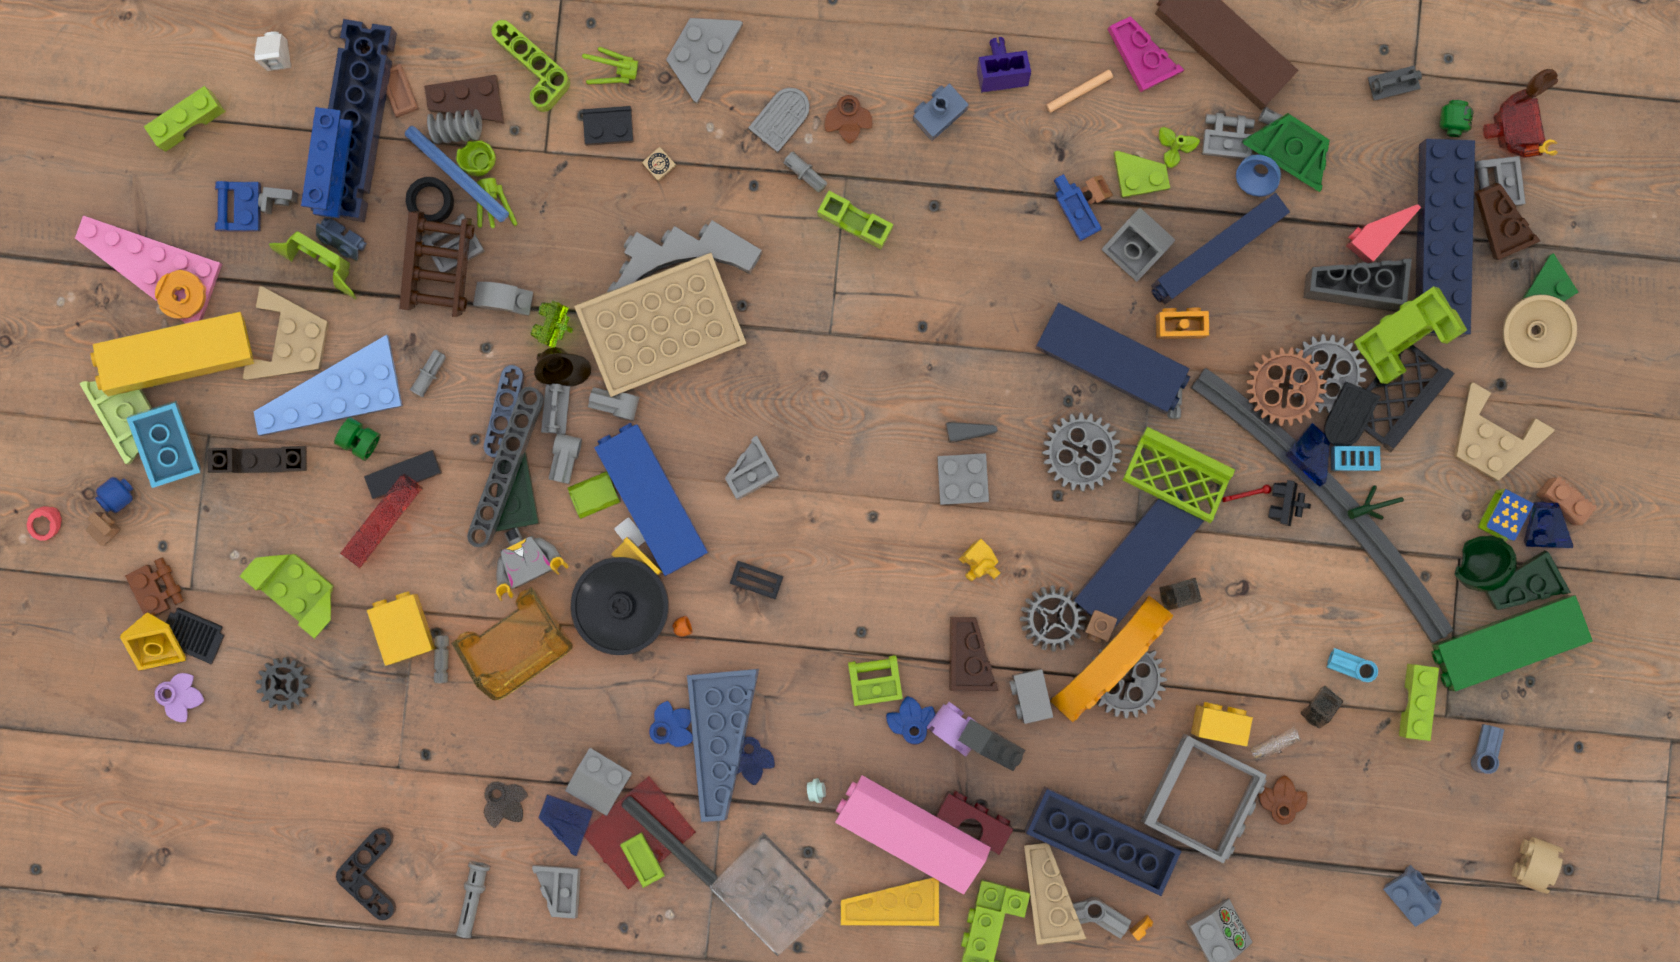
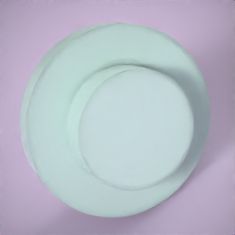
M818 778L807 783V794L811 802L821 803L823 797H826L825 784L821 783Z

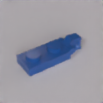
M1064 174L1057 177L1054 182L1059 191L1055 195L1078 240L1082 241L1102 230L1080 188L1075 183L1070 185Z

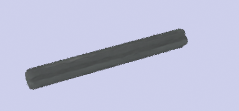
M629 796L623 801L621 806L707 886H711L717 880V875L633 797Z

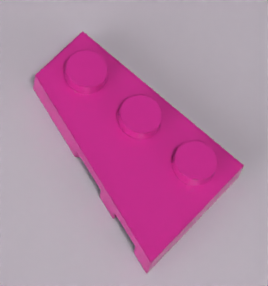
M1131 16L1109 26L1107 29L1140 92L1184 71L1179 64L1176 65L1168 57L1169 54L1163 48L1160 49L1151 40V36Z

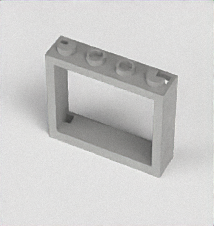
M1183 734L1141 822L1224 864L1225 859L1228 860L1234 852L1235 847L1232 845L1236 837L1240 838L1244 832L1245 824L1243 823L1247 815L1250 816L1256 807L1254 800L1257 794H1261L1265 789L1264 785L1267 781L1265 780L1267 775ZM1193 747L1252 776L1217 850L1157 821Z

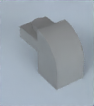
M477 282L473 306L529 315L533 292L507 284Z

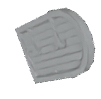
M796 88L780 90L772 97L771 101L748 129L778 153L806 120L810 107L808 98L802 91Z

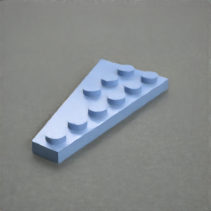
M383 336L253 411L258 435L262 436L402 407L389 336Z

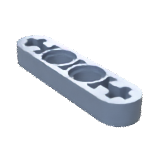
M515 365L506 366L501 373L484 441L485 453L493 458H496L498 450L493 454V449L489 448L490 443L494 444L496 436H491L492 431L502 435L506 431V428L504 430H497L495 420L498 417H505L509 422L524 382L523 371ZM513 370H516L515 373L519 375L518 380L514 379L512 383L513 388L517 387L516 392L510 389H503L504 384L509 386L510 379L506 376L507 373H512ZM510 393L513 396L514 401L511 406L504 407L501 404L500 398L503 394ZM499 437L498 445L501 444L503 438Z

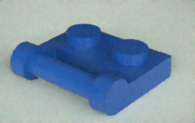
M216 181L218 217L215 223V231H260L261 207L258 206V198L261 193V183ZM228 191H234V223H227Z

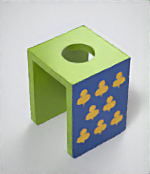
M1507 489L1496 490L1478 524V528L1492 536L1502 538L1504 541H1507V539L1515 541L1534 503Z

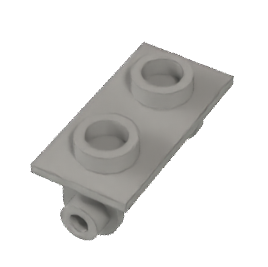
M546 384L541 432L566 434L570 386Z

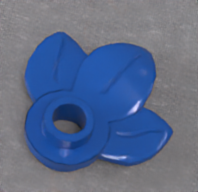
M907 696L901 703L900 713H887L886 719L893 733L903 735L908 743L917 745L925 740L927 726L934 718L935 711L932 706L921 709L915 699ZM912 728H917V729H919L918 735H916V736L911 735V734H910L911 729H912Z
M669 701L660 704L654 712L655 722L649 729L651 739L657 744L670 743L675 747H682L691 743L693 735L686 729L691 722L690 710L681 708L673 711ZM659 727L666 729L665 736L658 735L657 730Z

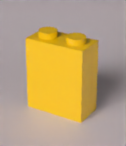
M407 591L396 595L395 601L387 603V600L384 599L372 603L373 608L367 610L385 666L436 649L418 594L410 595V592Z

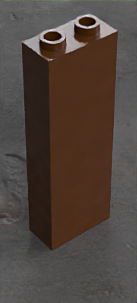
M1159 0L1156 4L1159 8L1155 14L1261 111L1299 71L1222 0Z

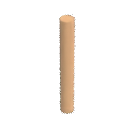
M1108 69L1046 104L1048 111L1051 113L1112 79L1111 71Z

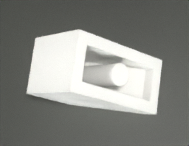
M267 32L263 37H257L254 55L256 62L267 71L291 68L288 42L282 34H279V32Z

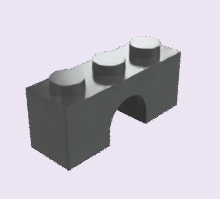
M972 719L969 720L958 741L977 753L1012 771L1021 763L1023 754L1026 751Z

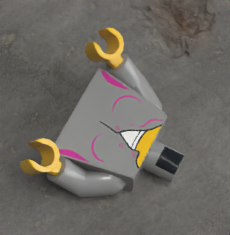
M514 528L504 533L510 547L500 551L501 556L497 561L496 580L498 587L496 588V594L500 601H503L502 595L507 592L509 597L513 598L511 589H516L552 570L559 575L558 567L560 565H563L566 569L569 566L561 558L554 545L543 538H535L534 536L523 540L518 528Z

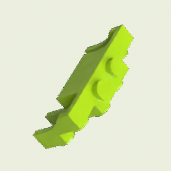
M1433 286L1415 300L1405 302L1399 307V311L1393 315L1390 314L1380 320V324L1354 341L1360 353L1374 370L1380 383L1388 384L1405 373L1407 370L1398 354L1433 330L1439 340L1446 344L1467 331L1457 311L1450 307L1440 288Z
M984 879L980 880L974 909L969 908L967 923H970L968 933L964 932L962 936L961 947H964L961 962H1003L995 960L1005 913L1025 918L1030 897L1029 891Z

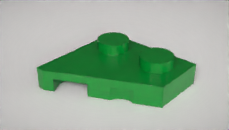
M1552 253L1547 256L1545 264L1535 276L1533 284L1526 291L1522 299L1533 295H1549L1564 302L1577 294L1578 290L1555 254Z

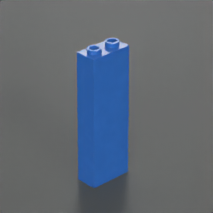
M629 423L619 429L620 434L614 437L607 435L598 440L599 445L594 448L664 576H667L709 552L638 424L633 426L632 423Z

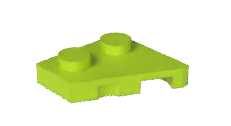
M1114 151L1113 155L1121 198L1170 189L1165 164L1121 151Z

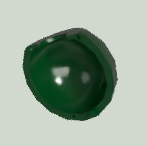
M1479 536L1464 543L1462 564L1460 567H1456L1454 574L1457 580L1466 588L1478 592L1495 591L1505 586L1514 575L1517 557L1513 548L1502 538Z

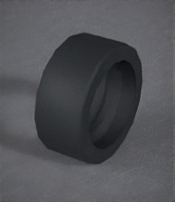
M435 177L417 179L406 192L405 202L408 211H419L416 205V196L419 191L426 187H435L443 194L444 205L436 214H424V218L427 221L443 222L450 216L454 207L452 191L443 181Z

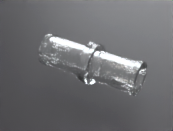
M1293 727L1277 736H1269V740L1251 747L1250 750L1256 762L1274 753H1282V749L1301 742L1297 730Z

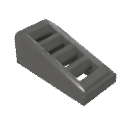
M956 422L945 424L950 443L987 436L998 431L997 426L988 424Z

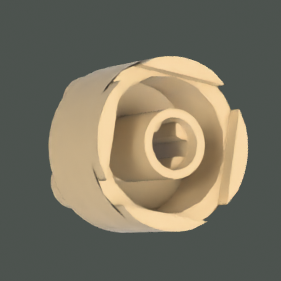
M1535 837L1530 838V840L1524 839L1519 853L1522 854L1520 863L1516 862L1512 869V876L1516 877L1517 884L1548 894L1550 890L1546 888L1549 884L1554 886L1560 873L1563 859L1558 858L1559 852L1563 853V848Z

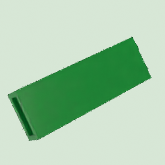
M1567 595L1432 644L1434 651L1431 653L1436 665H1440L1442 684L1445 688L1448 687V690L1456 692L1593 642L1576 595Z

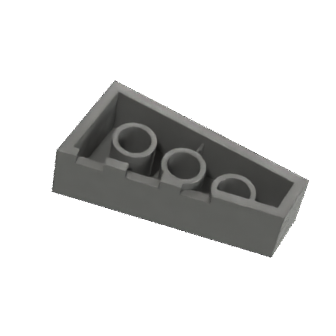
M1412 258L1399 261L1386 260L1377 263L1364 262L1355 265L1343 264L1312 267L1306 274L1303 298L1397 312L1400 310L1399 307L1407 302Z

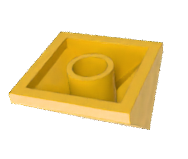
M148 612L120 636L138 671L186 661V656L169 624Z

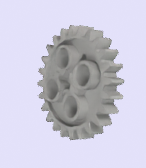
M1322 334L1320 342H1317L1315 337H1311V345L1305 341L1302 342L1304 348L1303 358L1311 354V364L1315 363L1314 354L1317 351H1322L1326 355L1325 363L1319 364L1316 371L1326 370L1332 355L1336 354L1337 356L1329 370L1332 377L1325 379L1327 383L1322 385V389L1326 390V386L1329 383H1334L1338 387V393L1334 397L1327 395V393L1320 394L1319 397L1324 400V403L1317 402L1315 404L1319 409L1318 413H1321L1323 407H1326L1327 412L1330 413L1345 381L1359 386V382L1366 381L1365 378L1360 377V373L1367 371V369L1359 367V364L1365 360L1356 359L1360 351L1352 352L1350 350L1353 343L1344 346L1343 337L1338 342H1335V335H1331L1329 341H1326L1325 335ZM1295 348V352L1298 354L1301 349ZM1340 361L1348 364L1349 369L1345 375L1339 374L1336 370V365ZM1287 366V369L1291 371L1292 366ZM1305 370L1296 371L1294 380L1298 383H1303V378L1307 372ZM1289 385L1288 389H1293V386ZM1295 394V395H1293V398H1294V397H1298V396H1301V397H1302L1301 400H1300V403H1299L1300 405H1302V404L1304 403V397H1303V395H1301V394Z
M1079 413L1076 420L1073 414H1070L1069 422L1064 418L1060 419L1061 427L1056 424L1052 425L1055 433L1047 432L1046 435L1051 440L1043 442V445L1049 448L1043 451L1042 454L1047 455L1049 459L1045 460L1043 464H1051V468L1047 473H1056L1054 481L1060 478L1063 479L1062 487L1070 483L1071 491L1076 488V485H1079L1081 492L1085 490V485H1088L1090 490H1094V482L1101 487L1103 486L1102 478L1110 480L1111 477L1108 472L1117 471L1112 465L1121 461L1115 458V454L1121 453L1122 450L1115 449L1114 446L1120 443V440L1112 439L1116 431H1107L1110 426L1109 423L1104 426L1100 425L1101 417L1093 421V414H1089L1087 419H1084L1083 413ZM1073 429H1078L1082 432L1083 439L1081 442H1074L1071 439V431ZM1065 440L1078 449L1084 446V452L1098 458L1101 463L1097 464L1087 456L1079 458L1078 451L1063 445L1062 442ZM1094 441L1103 443L1104 451L1102 454L1093 452L1092 444ZM1062 450H1066L1071 454V461L1067 464L1062 463L1059 459V453ZM1083 462L1091 464L1092 473L1090 475H1084L1080 471V466Z
M1155 650L1149 653L1146 652L1130 669L1129 676L1132 677V681L1126 683L1123 699H1119L1124 686V680L1121 679L1117 683V690L1114 693L1106 692L1100 698L1097 705L1100 707L1106 704L1105 712L1107 713L1113 708L1114 716L1116 717L1123 711L1124 718H1128L1129 712H1132L1134 717H1138V710L1147 714V705L1155 708L1152 700L1154 698L1157 700L1162 699L1157 692L1166 690L1160 686V682L1167 681L1166 678L1160 677V673L1165 672L1166 668H1158V665L1163 660H1154L1153 658L1157 652ZM1141 663H1144L1148 668L1147 674L1143 677H1139L1136 674V668ZM1133 687H1138L1141 691V695L1137 700H1131L1129 697V691Z

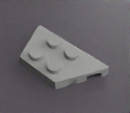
M690 18L666 61L694 103L698 104L741 30L743 22L738 20Z

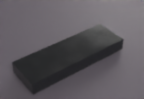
M431 450L366 475L364 478L372 499H376L439 475L442 471L434 451Z

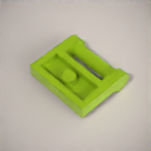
M896 655L889 656V659L870 662H848L854 706L903 699ZM891 668V676L858 680L857 673Z

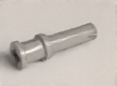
M470 861L468 864L470 870L467 882H464L466 894L456 936L462 938L472 937L471 934L480 894L486 889L484 885L486 873L491 867L485 863Z

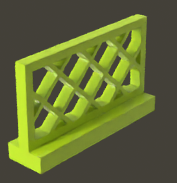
M1147 427L1138 440V445L1122 480L1211 523L1235 469ZM1142 448L1150 450L1154 459L1144 461L1141 454ZM1167 459L1172 461L1176 470L1166 472L1162 461ZM1157 463L1161 474L1151 477L1147 465ZM1141 467L1146 478L1138 480L1130 475L1133 469ZM1188 470L1194 472L1198 480L1188 483L1184 472ZM1179 474L1183 485L1173 488L1168 476ZM1163 478L1168 489L1163 491L1157 489L1153 481ZM1213 481L1221 485L1219 491L1210 494L1206 482ZM1200 484L1205 496L1195 498L1191 487ZM1185 489L1190 500L1185 502L1179 500L1176 491ZM1207 500L1211 508L1210 513L1208 514L1200 510L1197 502Z

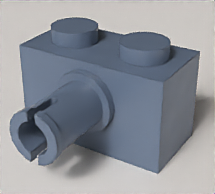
M950 83L945 88L941 85L932 93L931 96L933 98L927 104L923 101L914 109L913 121L931 141L955 122L969 107V104Z

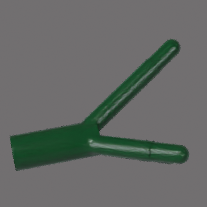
M1373 485L1364 504L1348 510V516L1350 519H1354L1368 514L1382 520L1384 517L1372 510L1403 502L1404 498L1400 497L1370 505L1377 486Z

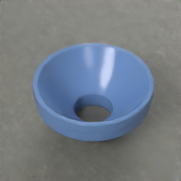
M1264 155L1248 156L1240 163L1236 171L1238 185L1243 191L1252 196L1263 197L1270 195L1278 188L1281 172L1274 160ZM1262 164L1267 167L1268 172L1260 174L1255 170V166Z

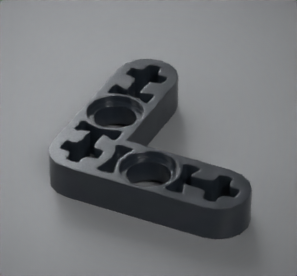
M384 827L374 830L336 872L337 882L379 920H387L393 916L396 911V904L365 873L393 843V833ZM384 833L386 835L384 840L387 843L379 844L374 850L371 846L378 840L376 834L381 835ZM366 850L371 854V861L368 864H363L359 861L358 855L360 851ZM355 864L358 869L351 875L353 881L351 879L345 881L343 879L345 876L343 871H349ZM363 885L370 886L373 891L372 896L368 899L360 895V888ZM377 895L381 896V898H379L377 901L382 905L385 903L389 905V907L387 908L389 914L387 912L381 914L379 912L381 907L376 902L373 905H370L369 903L373 901L377 897Z

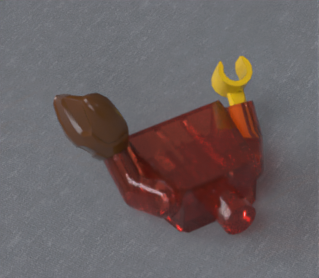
M1545 69L1539 72L1528 82L1526 89L1512 94L1500 105L1499 112L1494 114L1495 123L1483 126L1485 138L1497 137L1500 148H1507L1508 152L1522 158L1541 156L1543 153L1555 156L1558 152L1556 150L1548 151V147L1551 144L1558 143L1551 139L1545 141L1538 99L1534 97L1541 95L1547 89L1557 84V72L1553 69Z

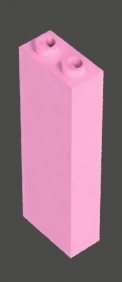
M861 775L857 783H851L846 792V795L849 796L848 799L842 798L836 809L839 815L835 823L963 895L985 864L991 848Z

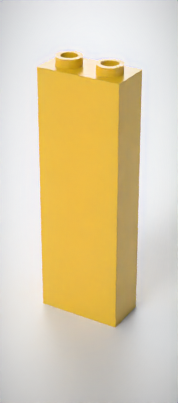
M241 312L92 344L94 352L90 353L93 366L98 368L99 375L95 376L97 387L107 396L254 364L246 323Z

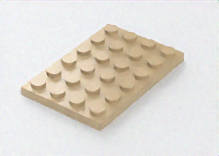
M711 252L574 305L610 397L746 344Z

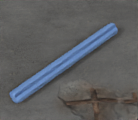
M410 126L405 131V136L499 222H503L509 216V212L417 128Z

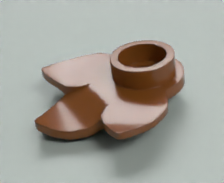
M845 95L838 100L837 107L827 113L824 123L825 131L833 132L839 130L841 137L847 143L852 144L858 138L860 128H872V116L867 109L861 107L856 97ZM846 104H851L853 106V110L847 112L844 110V106Z
M1285 775L1278 779L1273 789L1264 787V791L1261 794L1258 793L1261 806L1270 811L1273 820L1281 825L1291 823L1295 819L1296 813L1306 807L1308 800L1307 792H1296L1293 782ZM1281 808H1286L1288 810L1287 816H1282L1280 814Z

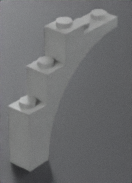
M713 220L709 225L705 224L698 235L701 237L700 240L695 239L675 226L671 231L668 229L662 237L661 242L664 243L662 247L636 232L634 236L630 235L624 244L626 249L624 253L631 260L630 262L625 261L619 271L622 274L617 283L613 282L607 292L646 278L659 269L676 263L687 262L710 252L715 262L731 265L751 274L763 253L761 249Z

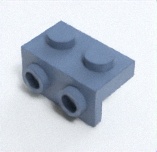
M1411 865L1406 867L1402 875L1386 884L1383 889L1415 927L1439 913L1442 904L1440 895L1436 890L1428 886L1421 872L1415 870Z

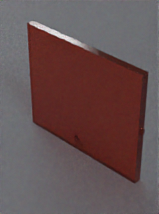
M650 776L617 802L607 816L603 814L582 832V835L602 857L603 862L607 863L627 889L631 888L639 880L620 846L621 843L642 832L659 863L671 854L660 841L621 806L627 797H633L682 844L696 833L676 809L675 804L666 797Z

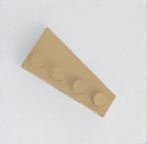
M1047 843L1025 845L1037 945L1086 940L1050 845Z

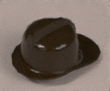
M552 347L537 354L538 363L534 369V375L540 383L576 386L586 381L591 374V365L587 359L579 355L568 354L562 348Z

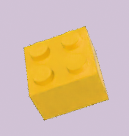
M1204 702L1203 706L1196 705L1191 734L1201 738L1247 747L1253 717L1247 716L1246 710L1228 706L1227 711L1222 710L1221 705Z

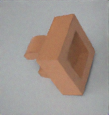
M1102 175L1092 177L1086 181L1087 186L1081 189L1082 193L1087 191L1092 193V198L1087 201L1088 204L1106 201L1113 196Z

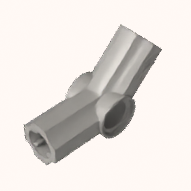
M1090 897L1086 900L1072 903L1080 924L1095 922L1120 939L1126 933L1132 921L1105 904L1098 897ZM1092 904H1098L1101 906V911L1097 915H1091L1088 913V907Z

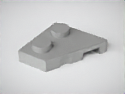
M756 435L725 479L738 501L780 476Z
M533 865L532 870L534 874H537L541 884L540 890L543 897L547 900V907L551 917L578 918L581 868Z

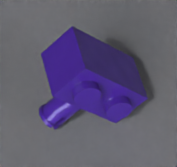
M1003 37L998 38L999 43H997V38L991 39L989 44L992 55L979 57L977 75L981 93L1028 86L1031 68L1027 50L1007 53Z

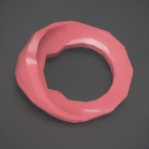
M46 506L35 509L28 517L26 524L30 535L40 541L49 540L54 537L61 527L62 518L59 510ZM44 516L51 522L48 534L40 535L34 530L33 522L37 517Z

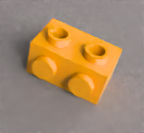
M1198 307L1186 308V311L1177 312V308H1164L1162 312L1156 315V339H1200L1209 336V311H1201V308Z

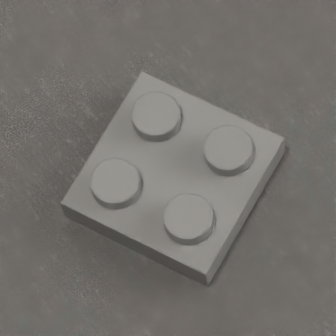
M986 453L937 456L940 505L989 502Z

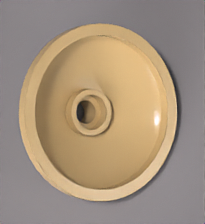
M1549 295L1529 296L1516 303L1507 314L1503 324V341L1509 354L1519 363L1534 368L1549 367L1563 360L1573 348L1577 337V322L1572 310L1560 299ZM1537 325L1538 332L1533 334L1531 329Z

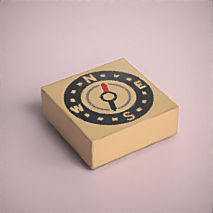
M661 147L656 149L642 162L658 182L676 167V164Z

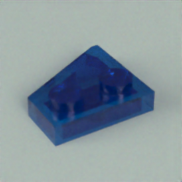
M1311 423L1289 449L1286 456L1319 487L1326 483L1330 442L1325 434Z
M1534 502L1524 538L1526 547L1573 548L1559 503Z
M547 794L538 818L545 826L551 829L559 841L561 840L572 855L578 856L594 811Z

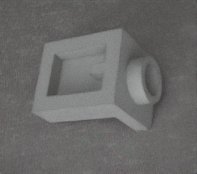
M263 187V193L259 194L258 206L261 207L263 213L272 214L273 200L276 205L289 206V202L297 203L298 193L293 190Z

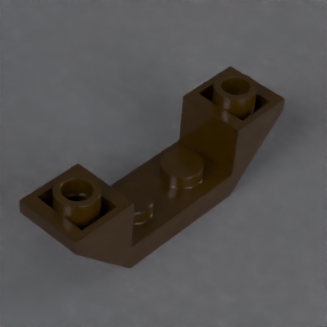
M307 446L249 449L207 448L208 473H285L307 471Z

